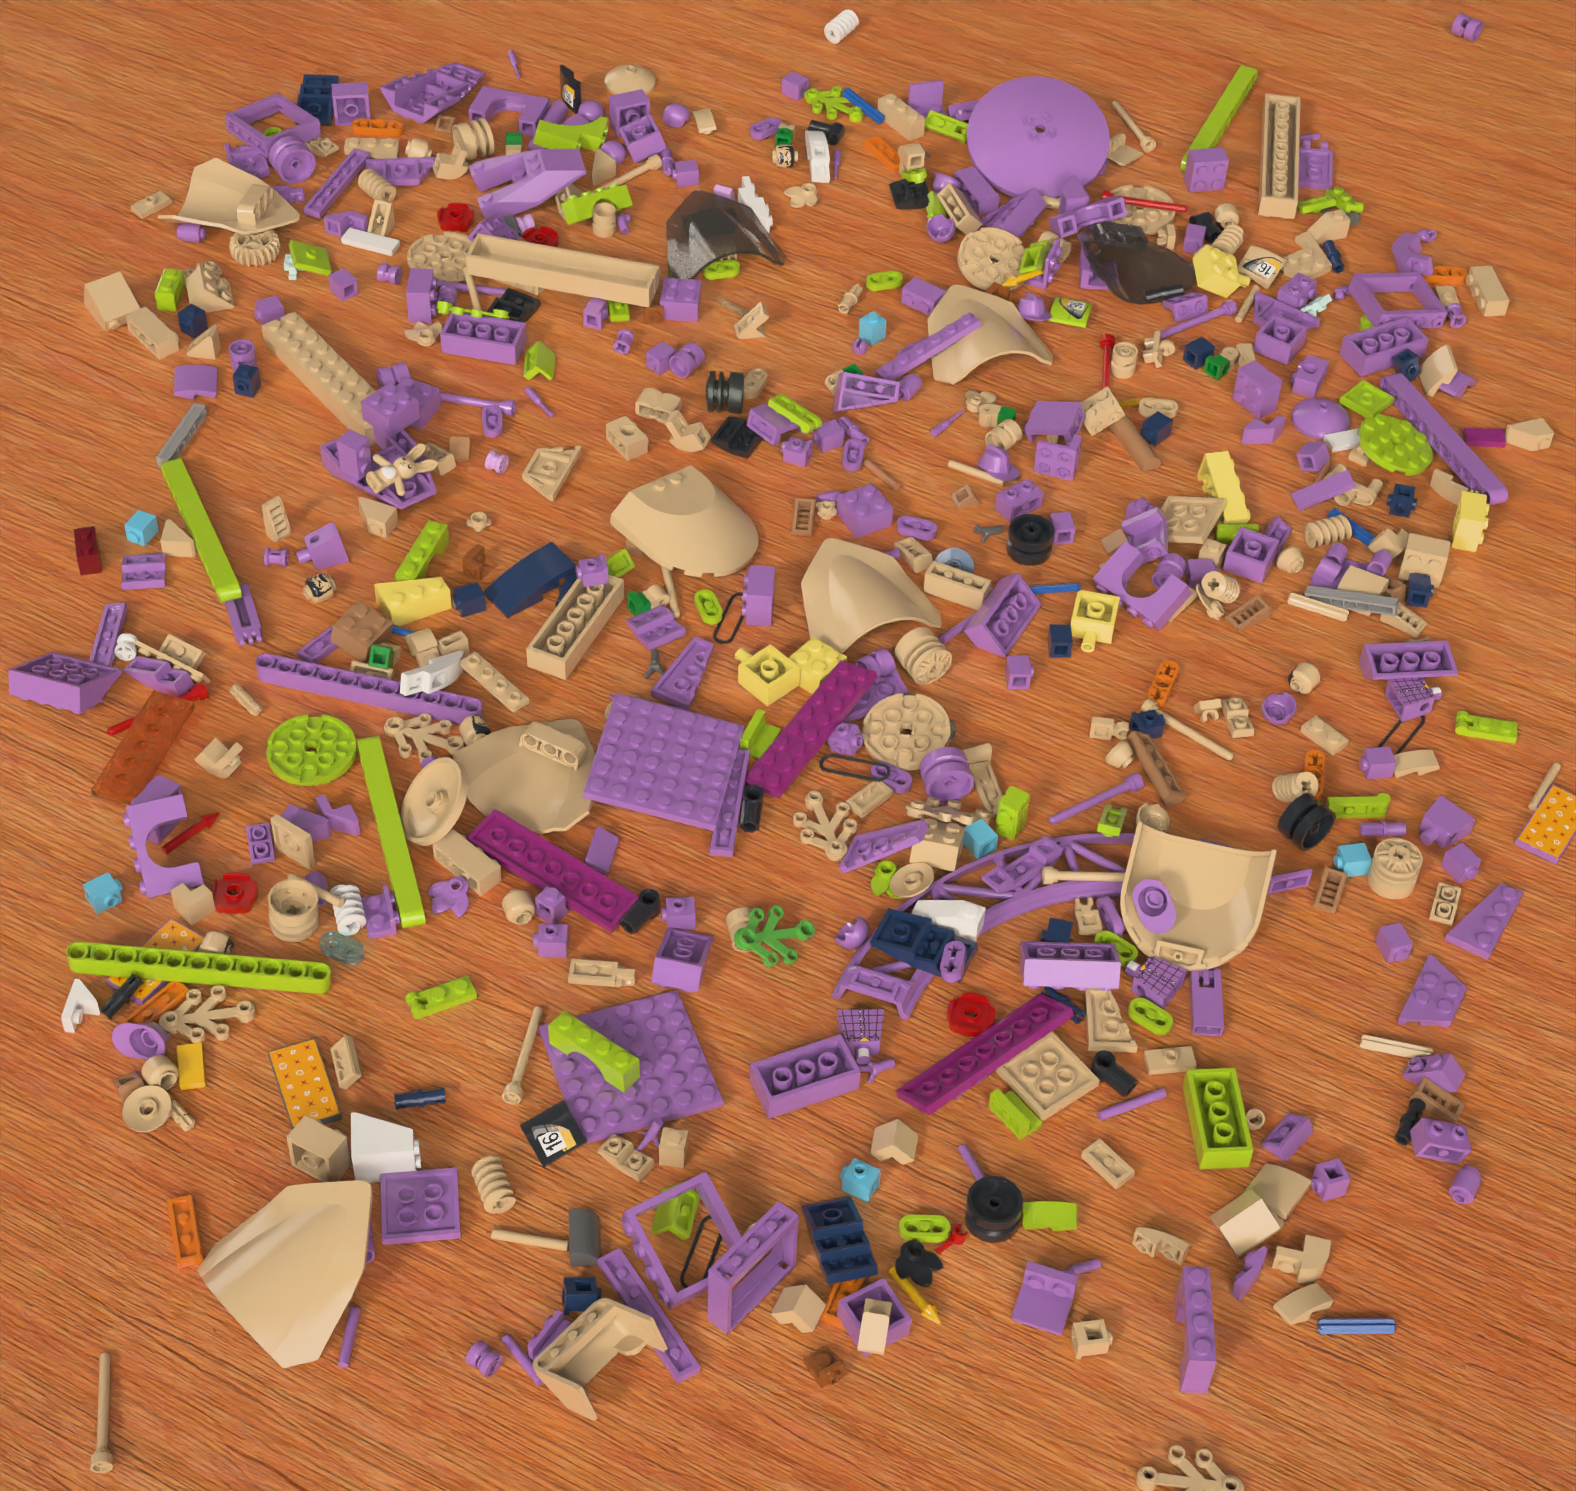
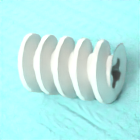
M851 10L842 11L837 17L826 24L824 28L826 38L833 44L839 43L840 40L859 25L857 15Z
M354 885L335 886L330 890V893L345 900L341 908L333 905L338 932L344 936L354 935L367 922L361 902L360 890Z

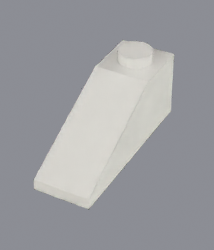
M918 900L911 914L930 918L934 926L953 930L956 936L976 942L984 925L986 908L964 900Z

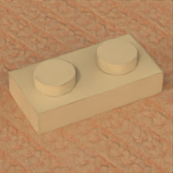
M1314 716L1301 726V733L1332 756L1348 746L1349 740L1317 716Z
M1100 1138L1082 1151L1081 1158L1115 1190L1134 1177L1135 1170Z

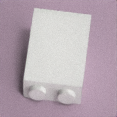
M351 1113V1157L355 1181L381 1182L380 1174L417 1171V1169L422 1168L419 1139H414L413 1129L360 1113Z

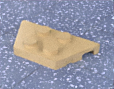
M575 446V450H563V447L537 449L522 473V480L550 501H554L582 452L581 446Z

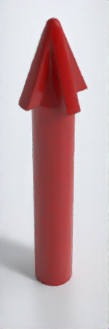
M216 812L201 816L202 819L162 846V851L167 855L204 828L208 827L210 829L220 813Z

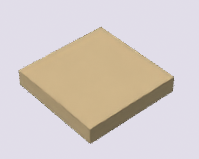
M275 814L271 818L275 848L304 867L311 869L316 865L311 834Z

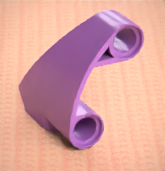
M1333 543L1316 568L1310 582L1312 586L1337 589L1350 565L1382 577L1392 562V556L1387 551L1379 550L1368 564L1346 559L1348 550L1343 544Z

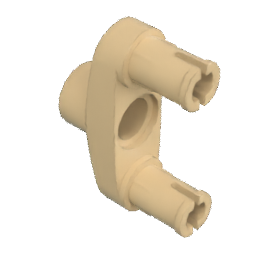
M1337 464L1332 472H1329L1323 480L1347 470L1343 464ZM1373 479L1368 487L1354 482L1355 488L1334 496V500L1341 506H1347L1350 502L1365 506L1371 505L1382 489L1383 482L1379 479Z

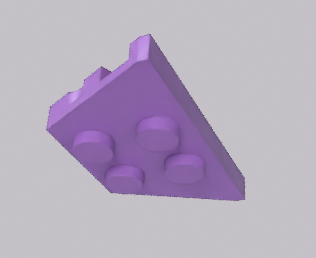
M229 143L224 144L230 165L259 179L270 175L268 163L264 155L249 146L240 145V148H232Z
M435 157L366 159V167L373 169L392 186L420 185L433 169Z
M1260 292L1255 294L1254 324L1262 327L1275 313L1308 327V330L1320 325L1321 319Z
M1429 954L1397 1024L1405 1025L1406 1022H1419L1420 1026L1437 1025L1440 1027H1450L1467 987L1433 955Z

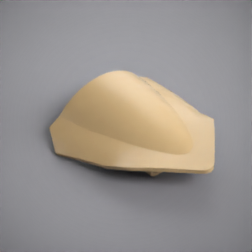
M214 158L194 167L189 191L177 216L158 215V219H163L169 223H191L221 227L246 235L295 223L300 220V214L274 188L259 178L218 158Z
M952 285L927 320L929 337L969 312L980 319L982 325L931 357L935 381L954 385L983 362L1010 353L1030 355L1040 362L1049 365L1053 363V354L1025 322L1015 305L1000 297L963 285Z
M828 538L820 546L801 582L810 639L816 637L840 653L846 651L862 635L889 622L914 620L930 627L940 628L942 625L941 613L906 575L895 558L874 549L835 538Z
M575 719L544 723L532 722L530 725L504 728L488 734L453 754V760L462 764L467 772V798L485 816H488L496 809L527 829L539 834H545L552 831H567L590 813L593 800L582 797L596 754L583 726Z
M366 1181L321 1182L287 1186L265 1207L217 1242L197 1269L205 1284L221 1304L282 1368L319 1359L358 1286L366 1265L373 1189Z

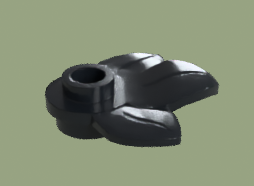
M916 1240L904 1243L900 1248V1256L895 1261L897 1275L901 1279L911 1277L912 1281L921 1287H929L932 1283V1271H938L943 1268L940 1259L934 1253L925 1251L924 1246Z

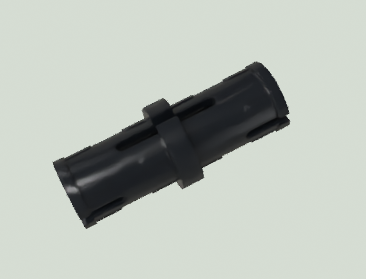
M1182 283L1168 287L1161 286L1159 289L1145 291L1146 303L1158 300L1165 301L1168 298L1184 295Z
M132 973L119 989L115 988L112 997L99 1010L111 1020L125 1003L128 1004L130 1002L129 998L144 982Z
M1416 1098L1410 1100L1406 1113L1400 1118V1127L1394 1137L1397 1143L1405 1146L1410 1144V1130L1420 1121L1426 1106L1422 1100Z

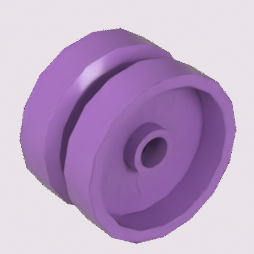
M287 136L281 138L270 149L269 162L283 181L289 184H297L308 179L314 172L316 166L315 157L298 137Z
M954 747L939 748L928 753L920 762L919 771L928 797H936L940 799V803H948L949 799H962L972 790L974 779L969 769L967 757L962 750Z

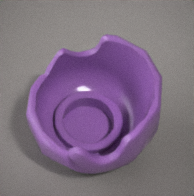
M587 100L580 104L578 113L590 122L597 120L600 116L604 117L605 110L599 102Z
M680 103L669 104L663 112V122L671 127L680 128L685 121L688 123L690 118L689 109Z
M607 141L600 148V150L616 161V165L622 163L626 158L625 148L618 141Z
M942 214L932 217L926 225L928 235L933 241L938 243L949 241L954 236L956 230L952 219H947Z
M1287 692L1280 695L1272 693L1263 701L1261 711L1268 722L1274 725H1284L1293 718L1297 704L1295 698Z
M856 916V924L847 922L835 936L834 941L847 950H853L861 946L867 939L869 924L863 917Z

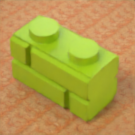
M171 268L163 270L155 291L158 310L172 312L177 310L185 289L183 271Z
M1010 786L1005 795L1001 797L998 803L995 831L1000 836L1015 840L1020 831L1025 827L1030 800L1029 793Z

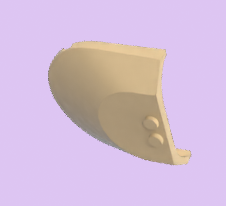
M692 465L629 491L613 511L610 519V524L653 561L669 570H673L674 567L685 570L684 575L702 577V573H713L714 577H719L743 569L753 560L759 542L758 532L751 518Z
M1138 821L1122 885L1120 901L1123 922L1129 936L1136 946L1148 957L1159 958L1182 967L1186 971L1211 969L1232 960L1249 945L1259 928L1277 850L1255 852L1234 849L1166 834ZM1143 879L1159 880L1170 892L1176 910V920L1173 927L1165 933L1156 934L1150 932L1140 920L1132 896L1135 886Z

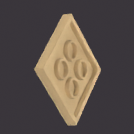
M1168 496L1160 510L1168 520V542L1204 544L1226 506L1225 499Z
M1050 1032L1029 1046L1028 1049L1022 1051L995 1071L1042 1121L1099 1086L1100 1082L1090 1069L1053 1032Z

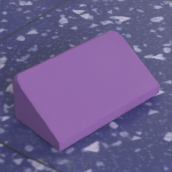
M1276 516L1268 522L1262 534L1280 540L1277 550L1278 554L1292 529Z
M597 826L586 856V865L600 873L608 874L618 846L619 837Z
M1312 869L1271 877L1268 894L1308 886Z
M1288 1113L1261 1143L1262 1147L1281 1160L1287 1161L1313 1133L1309 1118Z

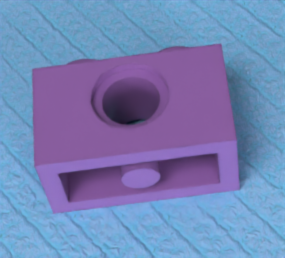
M1307 355L1304 361H1300L1297 373L1294 372L1292 376V392L1314 398L1326 377L1329 361Z

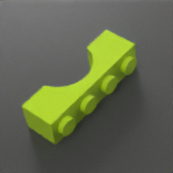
M616 183L608 186L607 190H605V187L594 190L595 193L593 194L591 191L581 193V197H578L577 194L567 197V202L561 204L567 224L571 225L591 218L595 203H610L614 205L615 212L633 206L626 184L619 186Z
M428 520L395 574L396 582L425 579L432 557L434 555L442 556L449 545L448 525Z
M565 1010L548 1025L549 1044L567 1056L571 1052H579L585 1055L599 1068L605 1081L623 1093L640 1078V1059Z

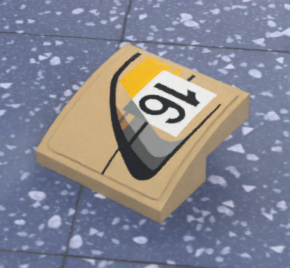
M1250 246L1237 267L1238 273L1248 276L1250 281L1254 280L1268 289L1286 260L1268 250Z

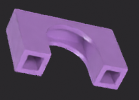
M483 86L468 109L469 124L472 120L477 121L479 118H485L489 123L491 118L499 112L516 111L521 113L519 117V133L533 136L539 120H543L550 108L549 99Z
M1125 541L1093 577L1096 584L1095 588L1101 594L1120 597L1119 607L1123 605L1134 618L1138 616L1143 619L1142 623L1150 629L1154 627L1160 631L1192 593L1187 584L1171 574L1153 595L1145 598H1136L1129 595L1126 591L1127 583L1145 560L1139 550Z
M179 794L127 806V813L123 814L125 826L131 827L132 836H128L131 850L136 849L138 858L133 860L136 872L142 873L143 881L139 882L142 895L147 894L149 900L170 895V890L182 883L189 890L203 885L199 862L165 868L155 864L146 851V842L153 830L161 825L188 819L183 795Z
M1183 1266L1175 1295L1176 1322H1185L1184 1350L1179 1366L1180 1392L1207 1394L1216 1365L1210 1267Z

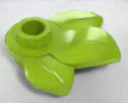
M885 860L877 865L875 876L871 880V889L876 896L887 893L892 898L903 899L894 895L890 888V881L893 875L901 869L897 868L891 861Z

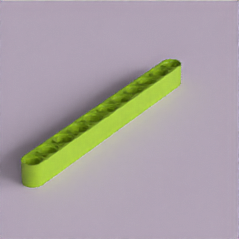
M1245 65L1239 67L1188 150L1216 147L1254 85L1258 69ZM1188 151L1182 159L1181 171H1185Z
M177 458L162 462L163 476L187 530L194 541L196 550L220 603L242 598L236 576L182 459Z
M379 735L357 739L359 757L402 929L426 924L425 914Z
M74 942L66 949L70 970L80 974L129 978L133 973L139 979L324 994L331 988L330 967L321 962L89 942Z

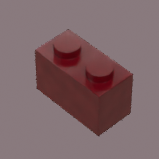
M95 526L74 529L76 557L80 575L102 573Z

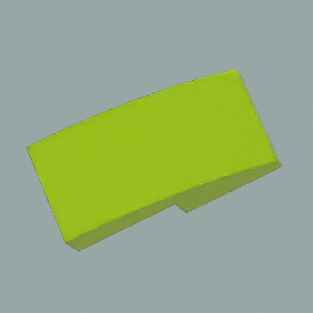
M932 190L927 195L930 201L926 207L928 219L930 220L939 214L946 217V209L937 197V194Z
M1056 1201L1023 1202V1227L1025 1230L1051 1228L1053 1232L1078 1229V1205L1076 1203Z

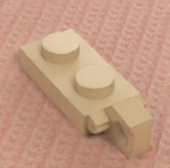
M571 959L568 983L608 987L635 985V969H624L623 966L619 965V962Z

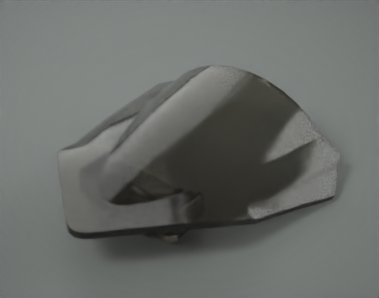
M693 191L666 222L669 278L694 279L713 262L734 254L758 255L780 266L784 265L787 258L768 231L763 227L751 207L706 191Z
M1112 220L1090 225L1076 237L1080 240L1084 254L1097 276L1106 283L1109 290L1123 301L1142 305L1154 304L1163 300L1146 303L1145 291L1181 283L1184 291L1192 289L1196 279L1194 266L1170 249L1148 241L1144 230L1140 226L1119 224Z

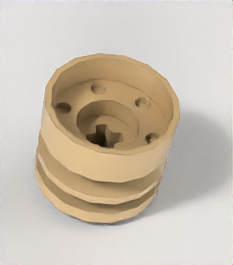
M479 118L477 121L472 120L470 126L466 122L453 125L452 136L454 145L456 140H462L468 149L466 161L476 159L477 154L481 158L494 154L493 135L485 118Z
M918 627L911 630L901 638L895 648L896 659L908 671L913 680L920 685L930 684L938 680L946 673L952 662V656L948 649L939 642L936 635L927 627Z
M1389 838L1381 841L1376 846L1367 875L1369 886L1375 893L1388 899L1408 897L1414 890L1423 862L1422 853L1413 843L1401 838Z
M294 878L278 882L271 888L268 895L269 925L272 933L279 939L288 942L303 941L311 937L319 925L318 893L314 886L305 880Z

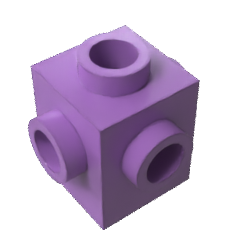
M841 722L827 739L831 751L854 756L863 743V737L858 725Z

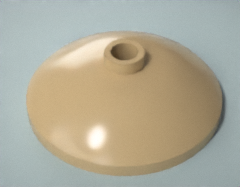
M625 64L611 69L604 78V84L606 89L614 95L643 89L647 95L654 90L656 77L649 69L643 66Z

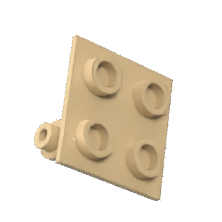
M1120 132L1110 138L1107 158L1115 161L1118 165L1125 166L1144 153L1126 145V135Z

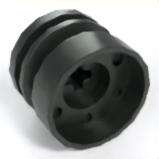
M710 370L706 383L708 412L714 411V403L718 404V413H721L723 404H727L729 413L742 414L744 372H731L729 380H725L724 372L720 371L719 380H716V371Z

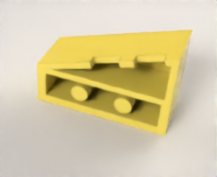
M442 577L374 584L376 603L385 617L391 620L393 625L399 627L452 608L450 589Z

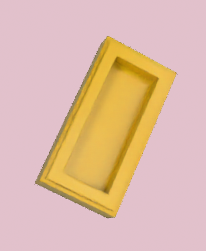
M202 1042L177 1046L180 1090L206 1087Z

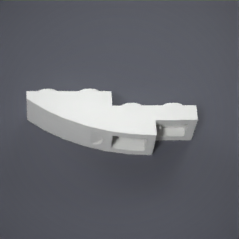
M805 130L811 182L829 183L830 156L826 136L823 131Z
M749 176L742 177V188H738V205L743 215L753 226L765 234H770V226H773L772 215H769V206L765 204L763 197H758V194H755V185L751 183Z
M460 650L430 659L429 664L401 673L400 693L405 696L421 691L430 694L452 684L463 671L459 661L464 658V651Z

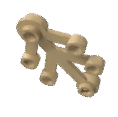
M427 713L405 721L400 717H391L384 725L385 733L390 737H395L401 758L412 756V746L406 743L404 736L412 738L419 752L420 763L424 759L423 757L432 756L431 751L427 749L424 742L445 748L451 755L464 748V740L460 736L454 735L444 739L431 735L436 732L449 734L452 731V725L446 719L432 725L431 715ZM418 725H419L420 727H422V728H419V729H416V730H415V729H412V727H415V726H418Z
M811 791L805 797V807L810 811H814L819 824L808 820L803 812L794 814L793 824L796 827L806 828L800 833L802 843L824 849L825 854L830 860L840 861L847 853L845 843L851 834L856 832L857 822L854 819H846L843 823V831L836 839L834 832L844 817L849 815L850 806L845 802L838 803L836 805V813L829 823L823 809V796L818 791ZM814 832L825 836L826 840L815 837Z
M929 796L925 803L912 800L905 807L907 815L914 818H924L926 814L940 821L951 822V819L966 825H972V823L981 818L989 825L990 820L989 812L986 810L976 809L975 813L961 812V802L952 799L948 800L946 806L939 807L940 799Z
M217 985L211 989V996L192 1014L186 1013L193 1006L201 1003L202 996L198 989L189 990L186 994L187 999L175 1011H168L160 1017L159 1025L169 1034L178 1032L191 1039L192 1043H203L205 1041V1033L202 1028L214 1034L218 1040L223 1041L230 1036L228 1025H217L212 1020L236 1017L238 1021L248 1023L254 1020L256 1012L254 1005L249 1001H241L236 1007L212 1010L219 1002L226 998L225 988ZM195 1023L202 1028L197 1027L192 1029L186 1024Z
M1174 1445L1170 1448L1168 1459L1172 1464L1177 1465L1186 1476L1158 1473L1153 1467L1145 1466L1139 1469L1136 1477V1484L1143 1491H1153L1157 1485L1185 1488V1491H1244L1242 1481L1233 1475H1225L1212 1461L1213 1455L1209 1450L1200 1449L1196 1454L1195 1462L1200 1468H1205L1214 1480L1205 1479L1185 1458V1450L1179 1445ZM1177 1452L1181 1457H1174L1172 1453ZM1205 1456L1208 1458V1461H1202L1199 1457ZM1144 1474H1149L1153 1478L1147 1479ZM1226 1485L1233 1486L1235 1489L1229 1490Z

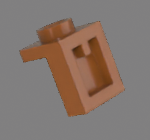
M993 282L985 293L1009 301L1010 288Z
M652 301L650 307H644V323H663V305H656V301Z
M477 544L462 558L463 573L480 581L482 579V566L486 558L484 546Z
M827 1346L804 1359V1365L821 1388L838 1383L844 1376L845 1363L842 1359L837 1361Z

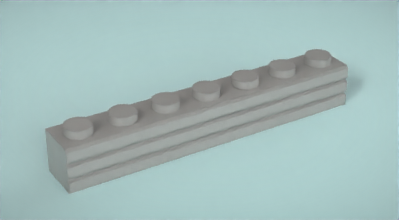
M194 403L189 408L181 423L178 424L172 436L156 456L159 468H161L162 462L177 459L207 416L206 405Z
M1308 585L1305 591V597L1344 609L1396 616L1399 609V599L1310 585Z

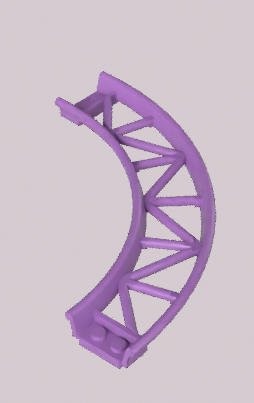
M1102 833L1050 838L1062 848V852L1048 866H1053L1064 852L1070 871H1080L1074 854L1076 852L1111 872L1126 873V869L1082 845L1133 844L1135 834L1120 833L1119 837H1107ZM1201 839V840H1200L1201 842L1211 843V844H1215V845H1220V846H1225V847H1228V846H1229V845H1226V844L1214 842V841L1207 840V839H1206V840H1205V839ZM1030 842L985 856L956 869L934 881L921 894L910 897L895 910L907 912L916 905L918 900H923L931 895V900H940V898L943 900H956L951 894L1005 900L985 910L984 925L979 934L980 936L1014 917L1053 904L1073 901L1076 898L1081 900L1088 899V897H1121L1123 882L1067 881L1036 889L1042 881V872H1040L1029 881L1024 889L1020 886L1013 889V891L997 893L994 889L949 884L969 873L994 863L1000 868L1006 867L1007 864L1004 860L1029 852L1030 845L1035 843ZM876 928L852 957L832 993V997L840 999L846 989L897 1004L900 1018L908 1020L916 1002L935 975L920 969L916 970L910 981L888 975L889 973L913 967L902 961L873 969L859 966L862 959L872 948L870 940L877 930Z

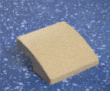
M1446 344L1439 348L1420 366L1421 373L1419 377L1426 396L1433 397L1442 383L1449 385L1458 371L1450 345Z
M1350 565L1337 590L1381 596L1388 586L1389 579ZM1352 610L1368 617L1372 614L1371 612Z
M1266 1163L1243 1193L1252 1189L1263 1200L1268 1210L1286 1220L1310 1188L1312 1181L1289 1169Z

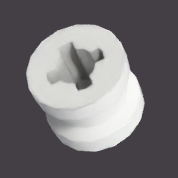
M121 634L117 639V645L114 650L116 657L124 661L133 660L136 657L138 648L134 642L138 638L132 634Z

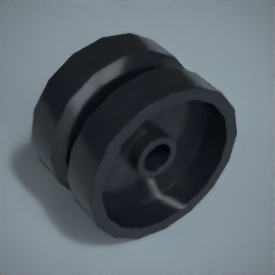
M1023 514L1014 518L1008 530L1006 549L1009 557L1013 561L1026 566H1036L1047 561L1052 551L1053 525L1046 518L1035 514Z
M1305 793L1296 798L1286 808L1279 819L1277 828L1286 838L1292 839L1293 844L1300 850L1308 851L1317 846L1326 837L1334 825L1336 816L1327 806L1321 805L1320 800L1313 794Z
M998 1176L983 1177L974 1182L968 1191L964 1216L966 1227L970 1233L981 1241L989 1243L1004 1242L1013 1237L1019 1228L1023 1197L1019 1188L1010 1180Z

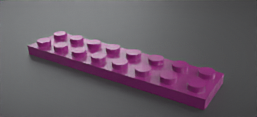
M840 660L746 774L745 787L749 785L759 786L764 794L779 799L835 731L836 727L878 678L876 671Z
M496 809L466 838L475 847H480L490 859L496 860L501 866L543 891L547 886L549 888H556L565 897L566 906L611 934L620 925L619 920L638 901L639 896Z
M1040 993L897 1089V1096L900 1100L930 1115L950 1100L955 1099L969 1087L974 1086L975 1083L991 1074L994 1070L1009 1062L1013 1057L1028 1049L1029 1046L1045 1037L1048 1033L1063 1025L1074 1016L1071 1007Z

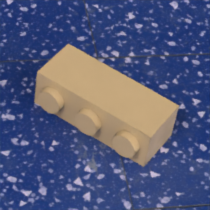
M893 93L878 99V111L885 116V123L909 141L924 136L925 117Z
M948 183L937 194L956 227L966 235L970 232L974 233L983 225L963 192L951 183Z
M1492 265L1470 267L1469 274L1466 276V285L1469 286L1472 297L1475 298L1478 309L1481 310L1483 316L1505 315L1509 298Z
M146 306L125 315L128 331L159 360L179 351V337L177 333L171 331L164 321L162 322Z
M933 561L925 573L923 592L978 610L990 594L991 580Z
M453 829L433 844L434 859L456 877L464 878L469 887L482 896L501 882V867L496 860L490 859L485 855L480 847H475L466 840L467 837L465 835H460Z

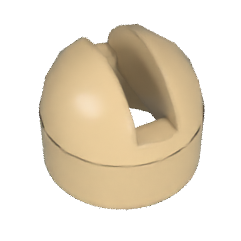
M1250 1109L1245 1114L1250 1130L1260 1129L1265 1122V1116L1259 1109ZM1258 1118V1122H1255L1253 1124L1251 1123V1121Z

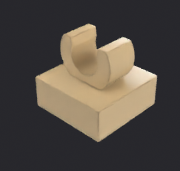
M1167 224L1166 231L1161 229L1157 232L1158 237H1162L1156 238L1157 245L1165 244L1166 250L1174 251L1175 228L1173 224Z
M1359 443L1349 453V460L1364 467L1371 462V459L1364 453Z
M1220 699L1199 701L1193 707L1195 714H1201L1200 720L1202 723L1207 722V714L1212 715L1213 722L1217 721L1219 718L1217 710L1222 706Z

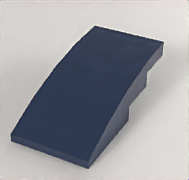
M304 74L303 84H301L300 94H298L297 106L317 118L321 125L331 126L334 116L332 84H339V76Z
M550 542L532 552L503 573L484 591V595L509 618L541 602L542 594L558 587L559 579L576 571V564L553 542Z
M890 908L870 940V945L891 957L938 977H941L940 964L946 944L952 941H960L966 947L967 958L963 975L957 981L958 983L961 982L978 950L977 942L955 937V931L934 926L930 918Z
M851 1197L801 1206L816 1257L828 1285L878 1275V1266L871 1254V1246L864 1232L863 1220Z

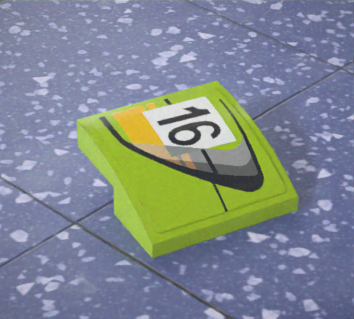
M1056 296L1050 312L1052 317L1048 321L1086 328L1093 303Z

